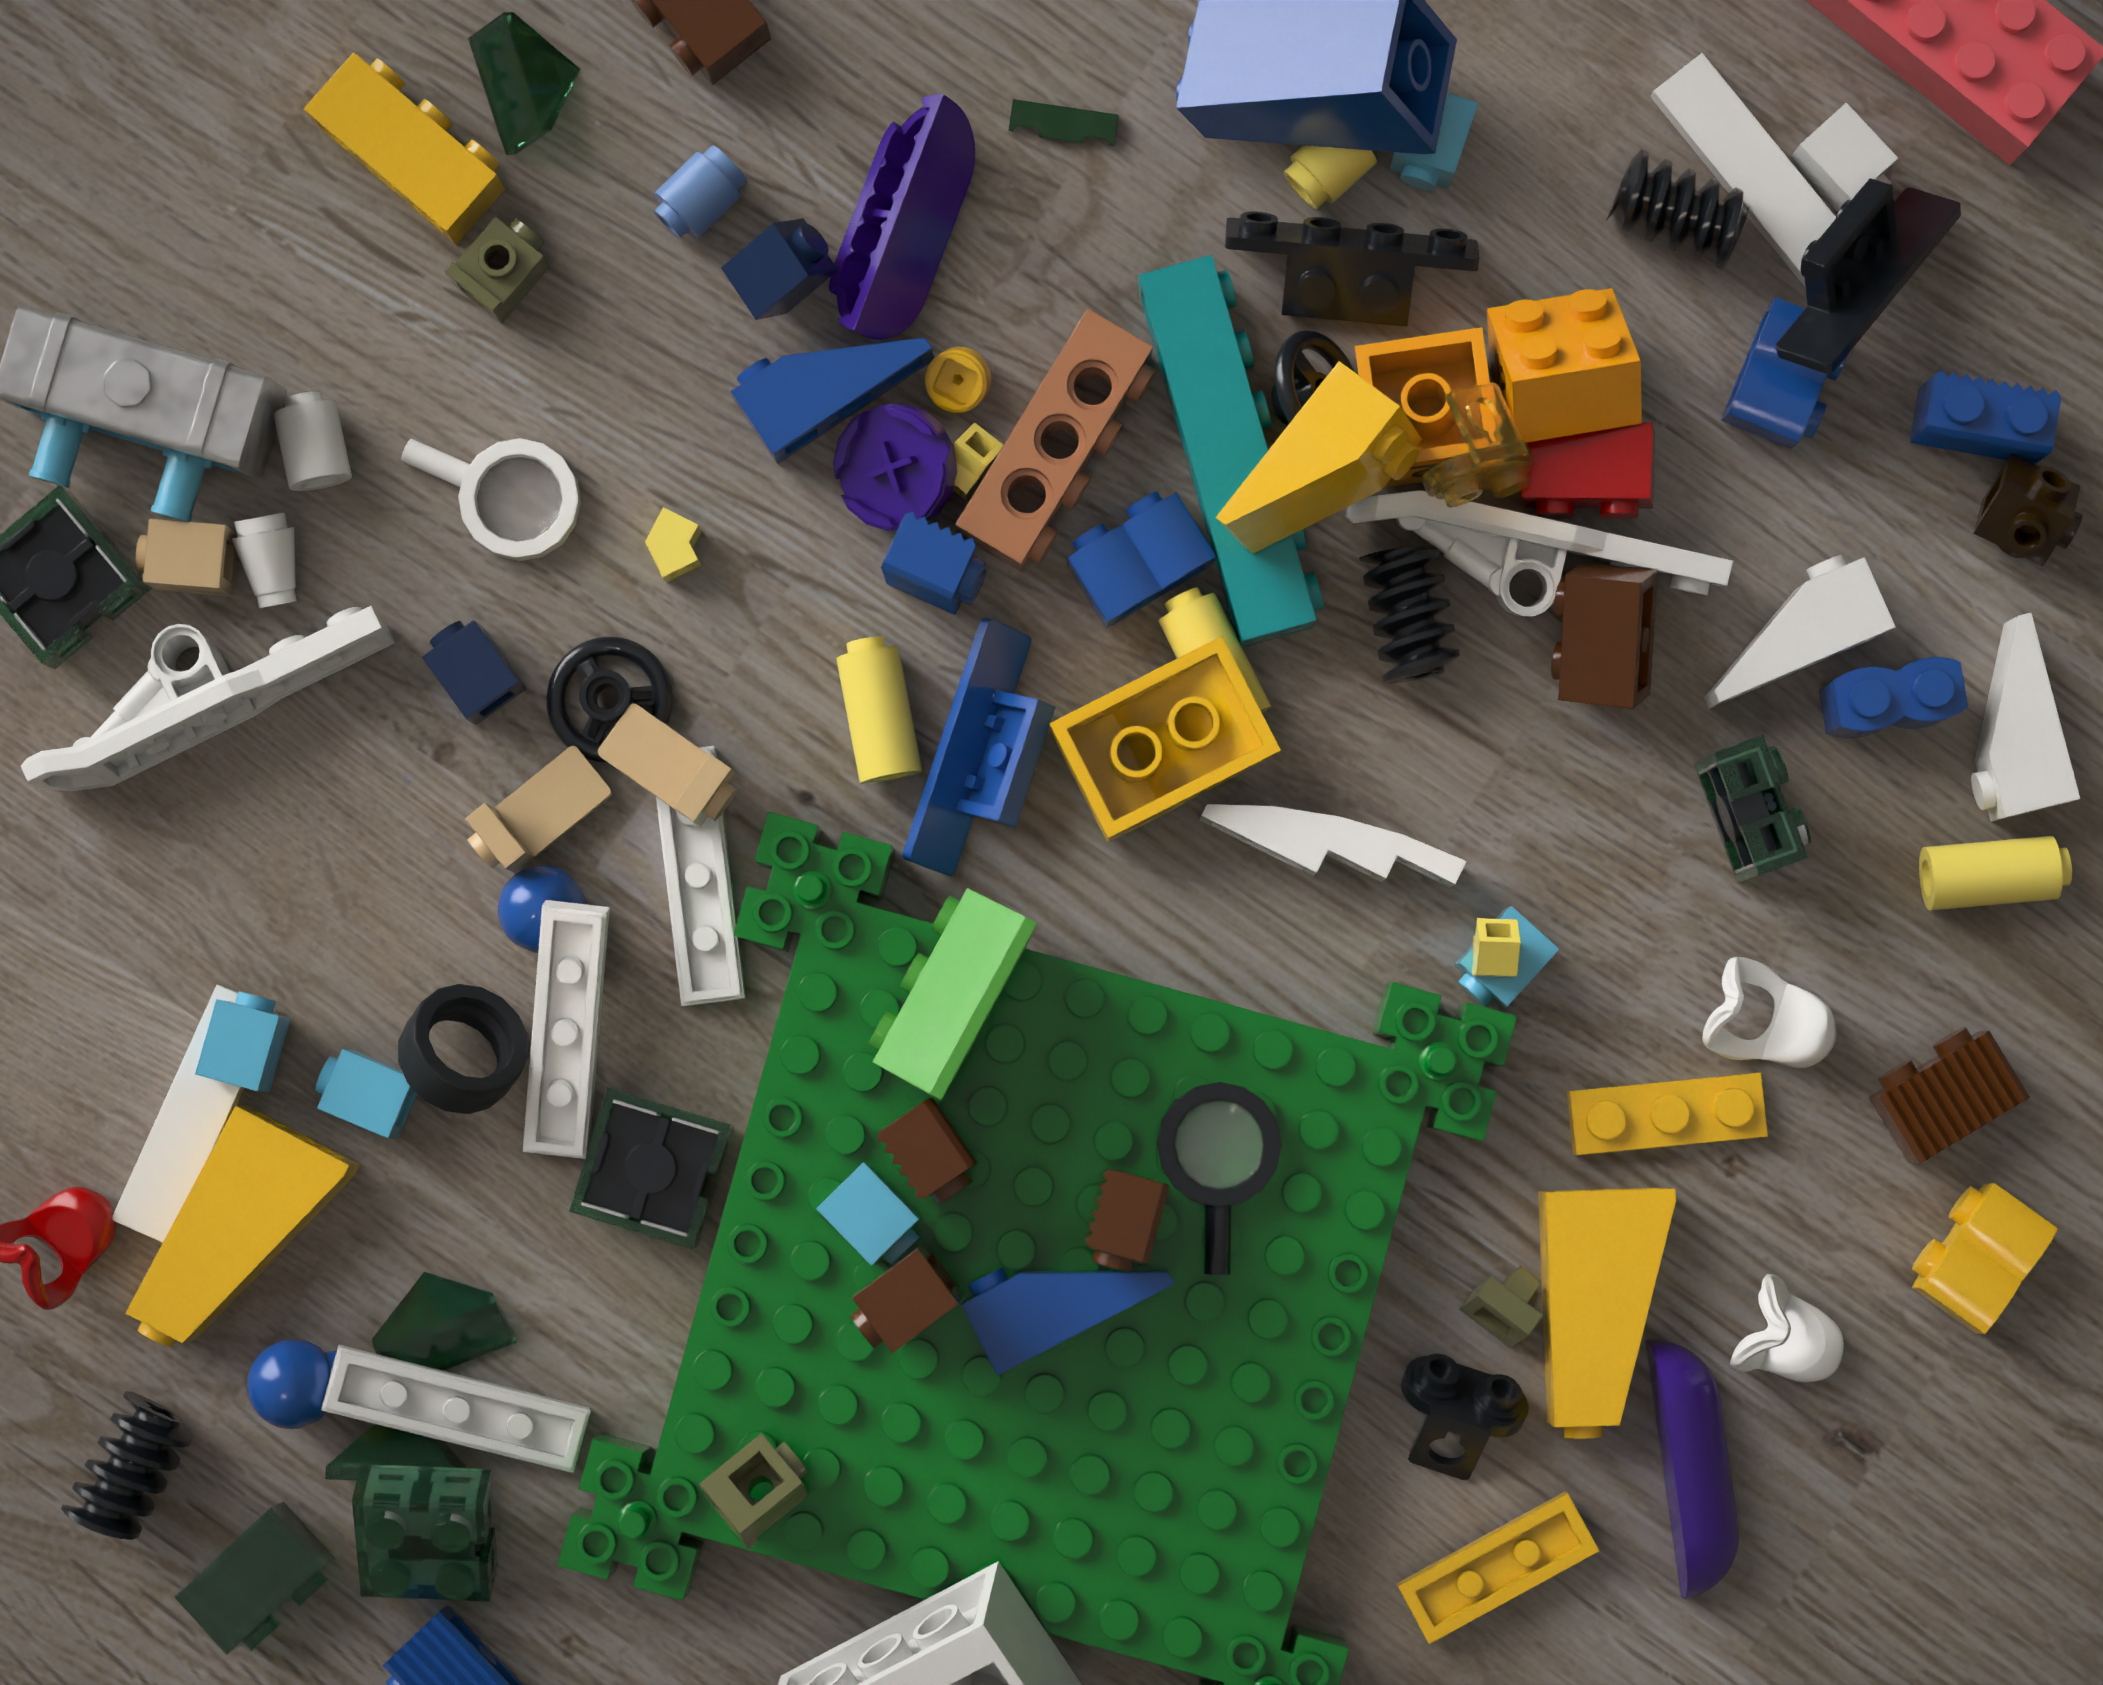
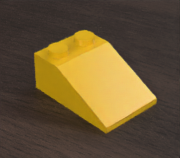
M1339 361L1216 518L1244 548L1254 554L1381 491L1391 478L1394 480L1402 478L1416 461L1419 454V449L1416 446L1422 438L1398 404Z
M1222 636L1049 723L1050 732L1107 844L1167 814L1281 751Z

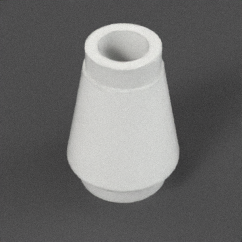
M285 513L234 522L237 538L231 540L253 593L257 596L259 608L297 601L295 594L294 527L288 528Z

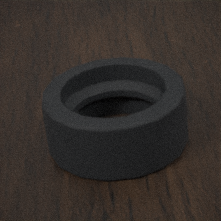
M464 984L439 988L425 998L407 1021L398 1040V1063L407 1083L424 1101L444 1111L471 1114L489 1109L503 1098L520 1077L529 1057L528 1034L516 1011L502 997L482 987ZM448 1020L462 1022L478 1030L491 1044L497 1058L495 1071L490 1076L477 1078L464 1076L448 1068L436 1055L429 1040V1032L432 1026L437 1022Z

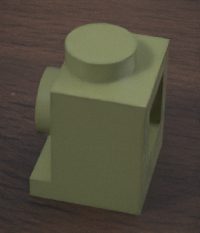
M495 216L456 263L451 262L444 272L457 288L502 324L550 266L545 257L538 252L545 242L533 230L517 218L507 226ZM499 250L508 252L510 260L506 267L494 270L488 266V263Z
M761 1433L699 1483L710 1504L747 1549H749L758 1542L757 1537L808 1496L801 1481L808 1474V1471L785 1442L774 1449ZM763 1482L772 1484L774 1490L759 1502L751 1498V1492L757 1484Z

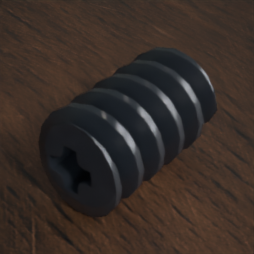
M1641 149L1629 163L1607 220L1617 209L1623 210L1622 230L1628 232L1643 218L1646 220L1645 239L1652 241L1664 228L1670 229L1669 249L1674 251L1688 237L1693 238V258L1699 260L1713 246L1717 248L1716 268L1722 270L1735 248L1750 208L1748 207L1746 210H1743L1744 192L1742 189L1735 187L1720 201V182L1717 179L1711 178L1697 192L1695 191L1696 172L1688 168L1676 182H1672V162L1664 159L1650 173L1648 172L1649 154Z
M1415 545L1382 550L1359 557V560L1362 562L1379 565L1368 571L1363 576L1364 585L1367 587L1383 589L1382 592L1368 600L1369 611L1388 614L1387 617L1373 625L1375 636L1393 639L1392 642L1378 650L1379 660L1398 664L1397 667L1382 676L1384 684L1414 681L1444 673V665L1460 656L1459 649L1440 647L1439 640L1455 631L1454 624L1435 622L1434 615L1450 606L1449 599L1430 597L1429 590L1445 581L1444 574L1425 572L1424 569L1426 564L1440 557L1439 549Z
M125 1391L123 1397L136 1410L134 1415L113 1413L110 1420L123 1432V1435L120 1439L100 1436L98 1444L110 1455L108 1462L94 1459L86 1461L85 1467L98 1480L95 1485L75 1482L72 1489L85 1503L83 1507L62 1504L61 1510L74 1522L91 1531L108 1537L133 1540L138 1538L142 1531V1526L134 1516L146 1517L151 1515L154 1510L155 1504L147 1493H162L167 1487V1480L159 1470L171 1471L175 1470L179 1465L180 1458L171 1446L179 1448L188 1447L193 1436L189 1429L181 1422V1419L167 1408L142 1395Z

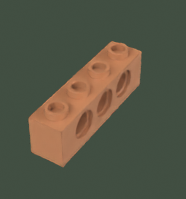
M1087 308L956 522V532H961L962 537L966 540L973 538L976 546L1021 573L1030 559L1040 564L1058 535V531L1050 527L1062 506L1070 510L1074 509L1091 480V477L1084 474L1083 471L1095 452H1098L1105 457L1119 436L1124 423L1116 419L1117 415L1128 398L1138 403L1153 380L1157 371L1149 366L1152 360L1153 347ZM1098 377L1109 385L1111 393L1104 402L1089 405L1079 400L1074 392L1076 385L1084 378ZM1064 430L1076 438L1078 447L1071 456L1064 459H1056L1047 455L1041 446L1043 439L1052 431ZM1025 483L1038 486L1046 497L1043 505L1032 513H1022L1015 510L1009 502V496L1015 487Z

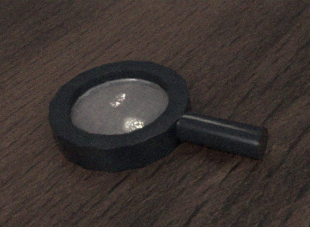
M1222 1082L1196 1086L1177 1098L1161 1120L1157 1139L1161 1168L1173 1187L1194 1202L1205 1204L1204 1274L1210 1275L1231 1274V1205L1243 1203L1264 1189L1277 1170L1282 1147L1278 1122L1266 1103L1245 1087Z

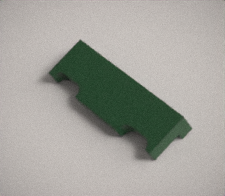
M1013 99L1008 131H1014L1017 126L1036 128L1039 131V137L1083 143L1087 136L1107 139L1109 146H1114L1119 115Z

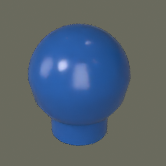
M536 865L517 872L505 884L498 900V918L504 933L515 945L533 953H538L541 912L545 900L587 904L582 888L572 876L554 866Z
M283 1340L264 1349L253 1362L247 1380L249 1400L257 1414L269 1424L283 1429H300L319 1421L327 1413L322 1411L321 1407L337 1350L324 1352L319 1346L302 1340Z

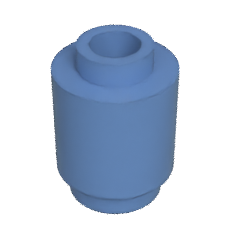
M712 145L703 154L696 151L653 193L660 204L654 210V214L677 238L681 239L688 233L695 239H699L741 198L738 191L747 183V179L733 161L716 146Z

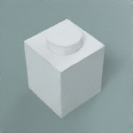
M1847 103L1807 137L1789 158L1797 170L1837 213L1844 202L1853 199L1869 178L1891 184L1892 182L1884 174L1898 159L1892 150Z

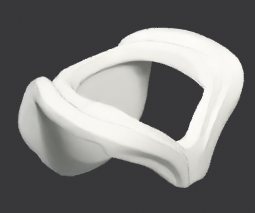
M1733 957L1728 960L1722 976L1725 1002L1713 1011L1705 1024L1702 1036L1704 1045L1710 1051L1732 1060L1762 1059L1794 1068H1807L1822 1061L1832 1050L1836 1042V1021L1830 1007L1818 996L1787 983L1774 970L1763 963L1744 957ZM1740 982L1764 988L1772 995L1774 1000V1013L1769 1027L1764 1034L1753 1040L1741 1039L1723 1028L1741 1009L1744 994Z
M1766 1274L1762 1280L1758 1301L1761 1311L1768 1322V1327L1764 1331L1748 1335L1739 1342L1733 1352L1730 1367L1742 1373L1761 1369L1803 1383L1821 1381L1832 1376L1839 1368L1843 1356L1844 1342L1840 1328L1824 1312L1792 1295L1781 1278L1773 1274Z

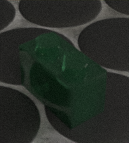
M283 1501L268 1509L175 1596V1599L226 1655L239 1648L243 1643L252 1652L281 1625L273 1615L292 1599L300 1607L328 1582V1578L321 1571L335 1557Z

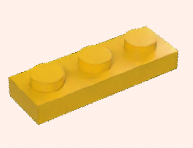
M1761 1073L1566 1091L1573 1155L1768 1137Z
M1564 1491L1396 1583L1426 1641L1428 1644H1431L1599 1552V1549L1569 1494Z

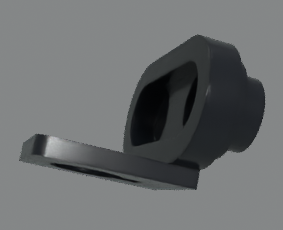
M1436 1353L1415 1358L1408 1364L1401 1379V1390L1405 1399L1415 1409L1427 1414L1410 1449L1408 1460L1413 1464L1461 1480H1468L1490 1436L1508 1437L1514 1435L1521 1429L1528 1415L1527 1399L1520 1385L1513 1378L1503 1374L1491 1375L1458 1364L1451 1357L1444 1354ZM1451 1432L1460 1435L1459 1444L1464 1448L1465 1453L1457 1458L1442 1457L1436 1454L1429 1444L1437 1439H1445L1447 1433Z

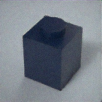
M804 218L771 224L721 267L755 320L787 314L838 271L828 255L829 248L826 240L816 228L807 224Z
M475 620L466 626L461 621H457L441 630L430 640V644L434 649L422 657L464 717L474 725L479 724L527 689L485 629Z

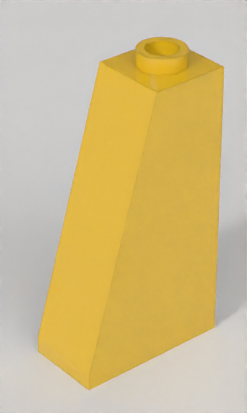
M235 1106L125 1314L141 1321L138 1331L142 1335L164 1346L173 1347L176 1340L181 1343L197 1340L356 1175L361 1164L250 1106Z
M1675 1188L1538 1191L1547 1423L1553 1427H1564V1438L1603 1437V1426L1620 1425L1676 1203Z

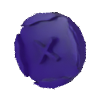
M905 403L874 406L870 410L863 411L851 419L838 439L833 461L835 479H840V485L844 492V495H841L847 508L865 524L886 531L898 530L904 515L912 511L916 519L926 517V520L929 521L937 516L952 496L957 475L954 445L943 425L924 409Z

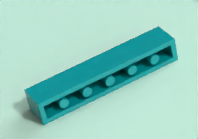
M1208 255L1138 275L1137 289L1211 549L1216 555L1215 563L1236 636L1242 648L1312 629L1317 621L1314 611L1324 609L1314 572L1303 574L1297 550L1306 548L1303 529L1252 554L1216 518L1267 453L1268 448L1262 429L1271 427L1270 414L1262 390L1251 392L1245 369L1254 367L1253 355L1245 330L1234 332L1228 312L1229 308L1237 306L1228 270L1217 272L1213 256Z

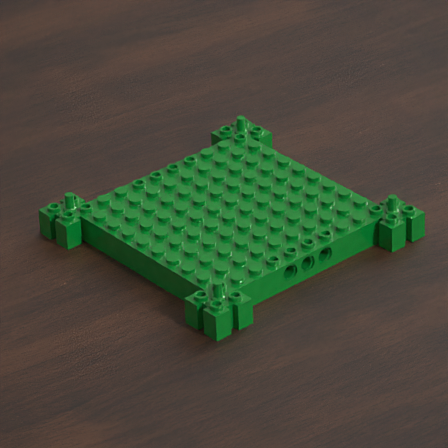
M768 811L754 861L762 867L772 869L766 891L747 886L733 936L744 941L788 953L793 935H798L800 938L657 1452L651 1467L646 1465L651 1446L605 1433H600L592 1439L578 1490L597 1495L593 1511L579 1508L571 1515L557 1566L608 1580L616 1572L618 1563L637 1567L632 1587L683 1601L691 1591L704 1541L686 1537L687 1533L926 1600L999 1561L1047 1634L1219 1681L1218 1684L1199 1679L1198 1685H1339L1349 1650L1344 1638L1297 1625L1293 1626L1289 1643L1283 1642L1425 1107L1431 1109L1427 1128L1474 1141H1484L1497 1091L1478 1086L1484 1064L1493 1067L1504 1066L1517 1016L1466 1002L1459 1004L1456 1019L1437 1014L1442 995L1390 982L1385 985L1373 1029V1034L1391 1038L1387 1048L1025 949L944 1099L939 1100L873 1063L879 1050L868 1045L886 1010L898 1016L910 992L901 988L900 984L917 953L919 952L929 958L941 937V934L931 930L934 923L861 904L864 894L879 899L883 898L896 850L893 845L842 832L838 850L820 846L819 841L823 830L817 824ZM1218 1082L1245 1087L1262 1099L1278 1122L1282 1144L1277 1170L1264 1189L1243 1203L1231 1205L1230 1275L1204 1274L1205 1204L1194 1202L1173 1187L1161 1168L1157 1148L1161 1120L1173 1102L1196 1086ZM928 1098H933L977 1162V1164L967 1170L973 1182L940 1205L937 1204L932 1195L925 1199L915 1197L917 1188L907 1186L909 1176L900 1175L902 1165L892 1164L894 1154L885 1153L886 1143L877 1141L879 1131ZM1218 1100L1202 1103L1186 1115L1178 1127L1175 1146L1178 1161L1189 1177L1201 1185L1219 1189L1235 1186L1251 1175L1260 1161L1263 1143L1260 1128L1249 1112L1235 1103ZM863 1162H868L921 1217L911 1227L920 1238L892 1265L882 1256L871 1266L816 1209ZM1112 1168L1168 1184L1169 1190L1149 1264L1134 1261L1132 1270H1167L1174 1285L997 1376L961 1306L964 1300L973 1296L968 1284L1001 1267L1005 1270L1008 1278L1020 1271L1119 1270L1094 1263L1092 1259L1094 1249L1089 1247L1084 1235L1091 1232L1088 1222L1095 1219L1091 1210L1099 1206L1094 1197L1102 1193L1098 1184L1104 1182L1105 1178L1101 1172ZM926 1242L964 1296L958 1305L892 1353L884 1342L873 1348L850 1316L859 1308L852 1297ZM762 1433L774 1449L785 1442L805 1466L808 1474L801 1481L808 1496L757 1537L758 1542L747 1549L707 1500L699 1483ZM766 1482L757 1484L751 1492V1498L759 1502L774 1490V1486Z

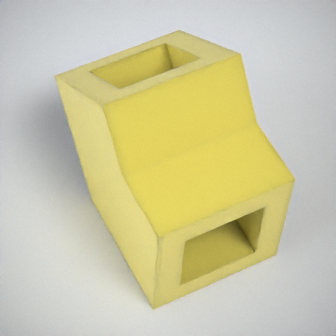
M975 422L953 444L957 465V475L953 491L965 501L978 488L1003 447L1001 442Z
M663 507L645 543L662 578L667 583L702 566L693 549L702 530L698 524Z
M1477 918L1476 933L1473 936L1472 976L1508 978L1517 976L1521 945L1518 920Z

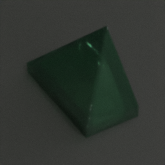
M503 12L470 36L468 41L505 155H516L553 129L580 68L514 12Z
M424 1271L374 1335L372 1343L378 1355L443 1371L515 1344L517 1340L493 1293Z
M375 1424L326 1466L325 1479L369 1481L371 1472L414 1473L420 1476L419 1483H421L422 1476L433 1477L436 1474L465 1475L466 1465L443 1440ZM380 1480L381 1482H404V1481H387V1480Z

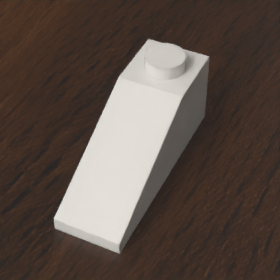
M1841 554L1808 568L1806 571L1810 580L1792 592L1704 697L1708 708L1711 709L1882 636L1894 629L1896 626L1865 557L1846 565Z
M2032 613L2019 615L2003 625L1975 757L1977 772L1971 775L1972 790L1976 803L1981 810H1988L1991 822L2080 799Z

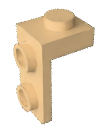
M637 704L629 705L598 749V755L700 828L708 817L716 821L728 807L737 792V789L731 786V784L738 775L730 767L713 755H708Z
M570 746L497 806L492 807L487 803H483L467 816L465 820L476 832L467 840L491 869L501 863L505 869L517 873L612 796V789L576 746Z

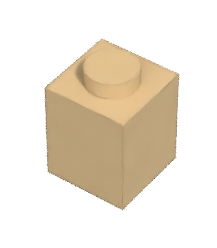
M149 519L147 535H140L137 542L138 573H143V582L157 591L233 597L237 552L231 539L237 538V533L228 526L221 524Z

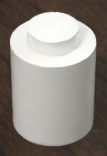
M316 391L303 392L286 397L283 400L285 407L277 410L273 416L289 489L292 491L316 490L335 486L350 480L352 474L336 402L323 400L321 392Z

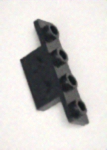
M1869 178L1852 200H1847L1843 203L1836 219L1818 240L1812 241L1806 248L1800 269L1805 279L1808 306L1777 342V356L1825 374L1833 373L1960 218V203L1911 187L1904 189L1894 201L1891 184Z
M1258 211L1244 212L1240 215V218L1230 217L1226 221L1225 248L1287 254L1282 315L1408 326L1415 266L1463 271H1478L1479 267L1478 242L1473 239H1467L1465 233L1453 229H1434L1430 231L1429 235L1404 233L1402 227L1389 223H1372L1367 225L1366 230L1343 228L1340 222L1324 217L1307 218L1303 221V224L1278 222V218L1275 215Z

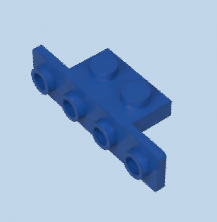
M983 618L980 620L902 856L904 860L935 872L952 876L956 871L973 817L1016 828L1047 736L1049 723H1051L1056 708L1042 700L1014 694L1031 645V637L992 619Z

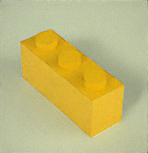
M353 52L305 106V112L318 128L457 245L505 191V187L495 173L500 163L473 139L464 147L447 131L453 123L428 100L423 99L416 106L403 95L400 90L406 85L405 82L385 63L377 58L369 66Z

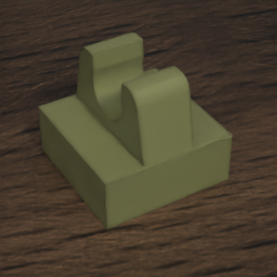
M1520 1265L1513 1274L1510 1272L1502 1283L1492 1276L1487 1278L1471 1291L1459 1310L1511 1348L1528 1337L1543 1316L1528 1304L1541 1281Z

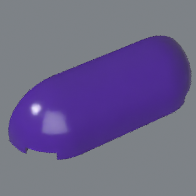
M933 94L923 97L921 99L923 107L912 114L902 126L893 121L886 130L878 146L834 263L838 271L830 277L829 291L837 295V305L841 316L838 321L844 327L864 337L878 340L892 338L905 331L915 321L925 304L971 182L975 164L973 131L963 110L944 94Z
M1645 1340L1680 1595L1683 1599L1710 1590L1724 1578L1734 1562L1739 1545V1526L1719 1388L1711 1371L1693 1352L1672 1342Z

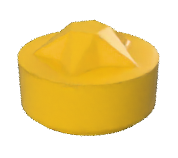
M961 346L951 347L941 352L929 364L925 375L926 390L931 400L941 409L952 413L967 412L976 407L987 396L991 386V371L986 360L975 350Z

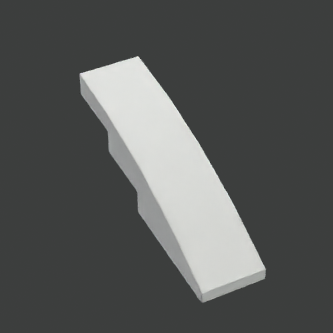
M1207 804L1199 820L1312 877L1318 872L1325 855L1379 882L1387 878L1396 861L1450 888L1456 884L1467 862L1403 834L1340 816L1283 807Z

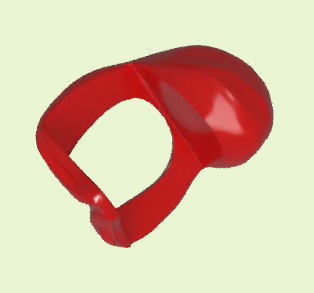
M72 1187L63 1190L46 1200L28 1217L0 1225V1262L19 1264L22 1269V1284L29 1298L44 1310L55 1309L71 1298L83 1274L111 1245L116 1229V1222L112 1220L114 1210L105 1197L93 1190L83 1187ZM23 1237H33L41 1240L57 1255L61 1263V1275L54 1281L43 1285L40 1257L37 1252L28 1244L13 1243Z

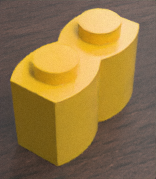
M1995 1183L1983 1184L1979 1190L1970 1186L1960 1196L1949 1213V1218L1955 1224L1942 1243L1936 1239L1931 1240L1919 1254L1912 1267V1270L1919 1274L1912 1289L1975 1334H1986L2016 1293L2022 1280L2041 1258L2058 1230L2056 1226Z

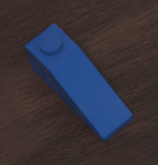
M917 338L785 355L773 363L768 358H764L746 368L737 377L740 385L731 390L736 404L773 459L779 464L931 363L934 355L932 347L926 338Z
M1001 1267L968 1284L973 1296L964 1300L961 1306L998 1376L1174 1285V1282L1167 1270H1132V1272L1123 1270L1020 1271L1008 1278L1005 1270Z

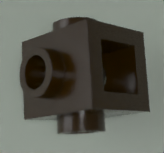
M2011 453L1982 499L1973 534L1996 544L2003 552L2012 557L2026 558L2044 566L2055 547L2059 546L2066 549L2078 531L2083 514L2076 512L2075 509L2081 486L2071 482L2057 469L2037 466Z

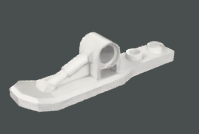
M1421 490L1370 496L1347 507L1345 518L1351 524L1396 519L1402 529L1413 531L1443 552L1444 558L1486 586L1496 596L1502 608L1516 616H1536L1545 612L1553 604L1557 586L1561 579L1566 553L1610 562L1609 565L1658 570V573L1672 576L1670 588L1706 596L1708 595L1710 584L1716 586L1728 585L1733 560ZM1523 569L1534 572L1542 583V593L1539 599L1527 607L1517 604L1509 592V583L1512 577Z
M372 606L363 610L361 607H352L342 610L329 618L326 623L328 627L308 637L295 635L285 638L269 649V656L230 673L220 651L199 630L186 624L168 626L158 633L152 643L148 671L113 707L115 711L91 737L79 738L72 747L40 751L28 757L21 765L27 782L40 790L78 791L114 786L255 717L282 698L395 644L394 639L385 621ZM199 647V659L196 664L189 670L176 671V661L179 655L188 648Z

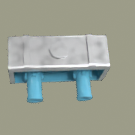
M22 304L16 310L0 363V400L18 409L42 415L41 420L46 421L35 461L28 476L69 488L71 474L83 434H90L91 430L162 450V455L168 457L154 505H152L150 511L184 522H191L192 520L191 514L205 468L212 469V466H216L257 479L262 477L276 432L273 414L283 408V400L287 394L285 387L268 376L241 369L232 362L218 358L210 360L90 325L74 316L61 312L53 314Z

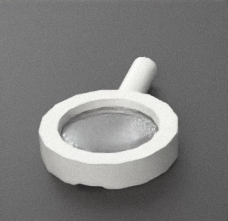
M521 438L497 442L479 453L471 464L414 439H410L403 450L402 462L460 487L458 498L463 522L473 538L496 556L517 561L544 557L563 545L576 526L581 508L578 480L564 458L543 443Z

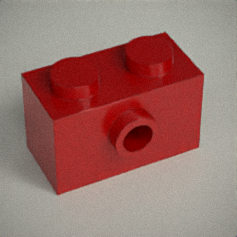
M1642 422V424L1523 443L1521 499L1525 507L1536 508V516L1543 518L1574 517V508H1600L1601 517L1631 519L1638 517L1639 509H1653L1655 430L1653 422Z

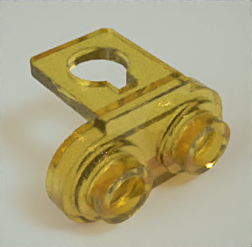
M1487 383L1453 389L1446 395V400L1469 452L1452 457L1436 465L1422 476L1421 481L1428 496L1444 499L1447 507L1453 508L1464 505L1479 497L1483 493L1482 487L1485 490H1492L1495 498H1503L1528 486L1530 480L1527 473L1531 469L1534 457L1528 444L1524 443L1499 386L1496 383ZM1472 402L1484 404L1495 416L1496 430L1493 435L1496 441H1492L1488 431L1481 429L1473 420L1470 412V404Z

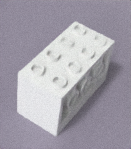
M999 1561L781 1675L778 1685H1082Z

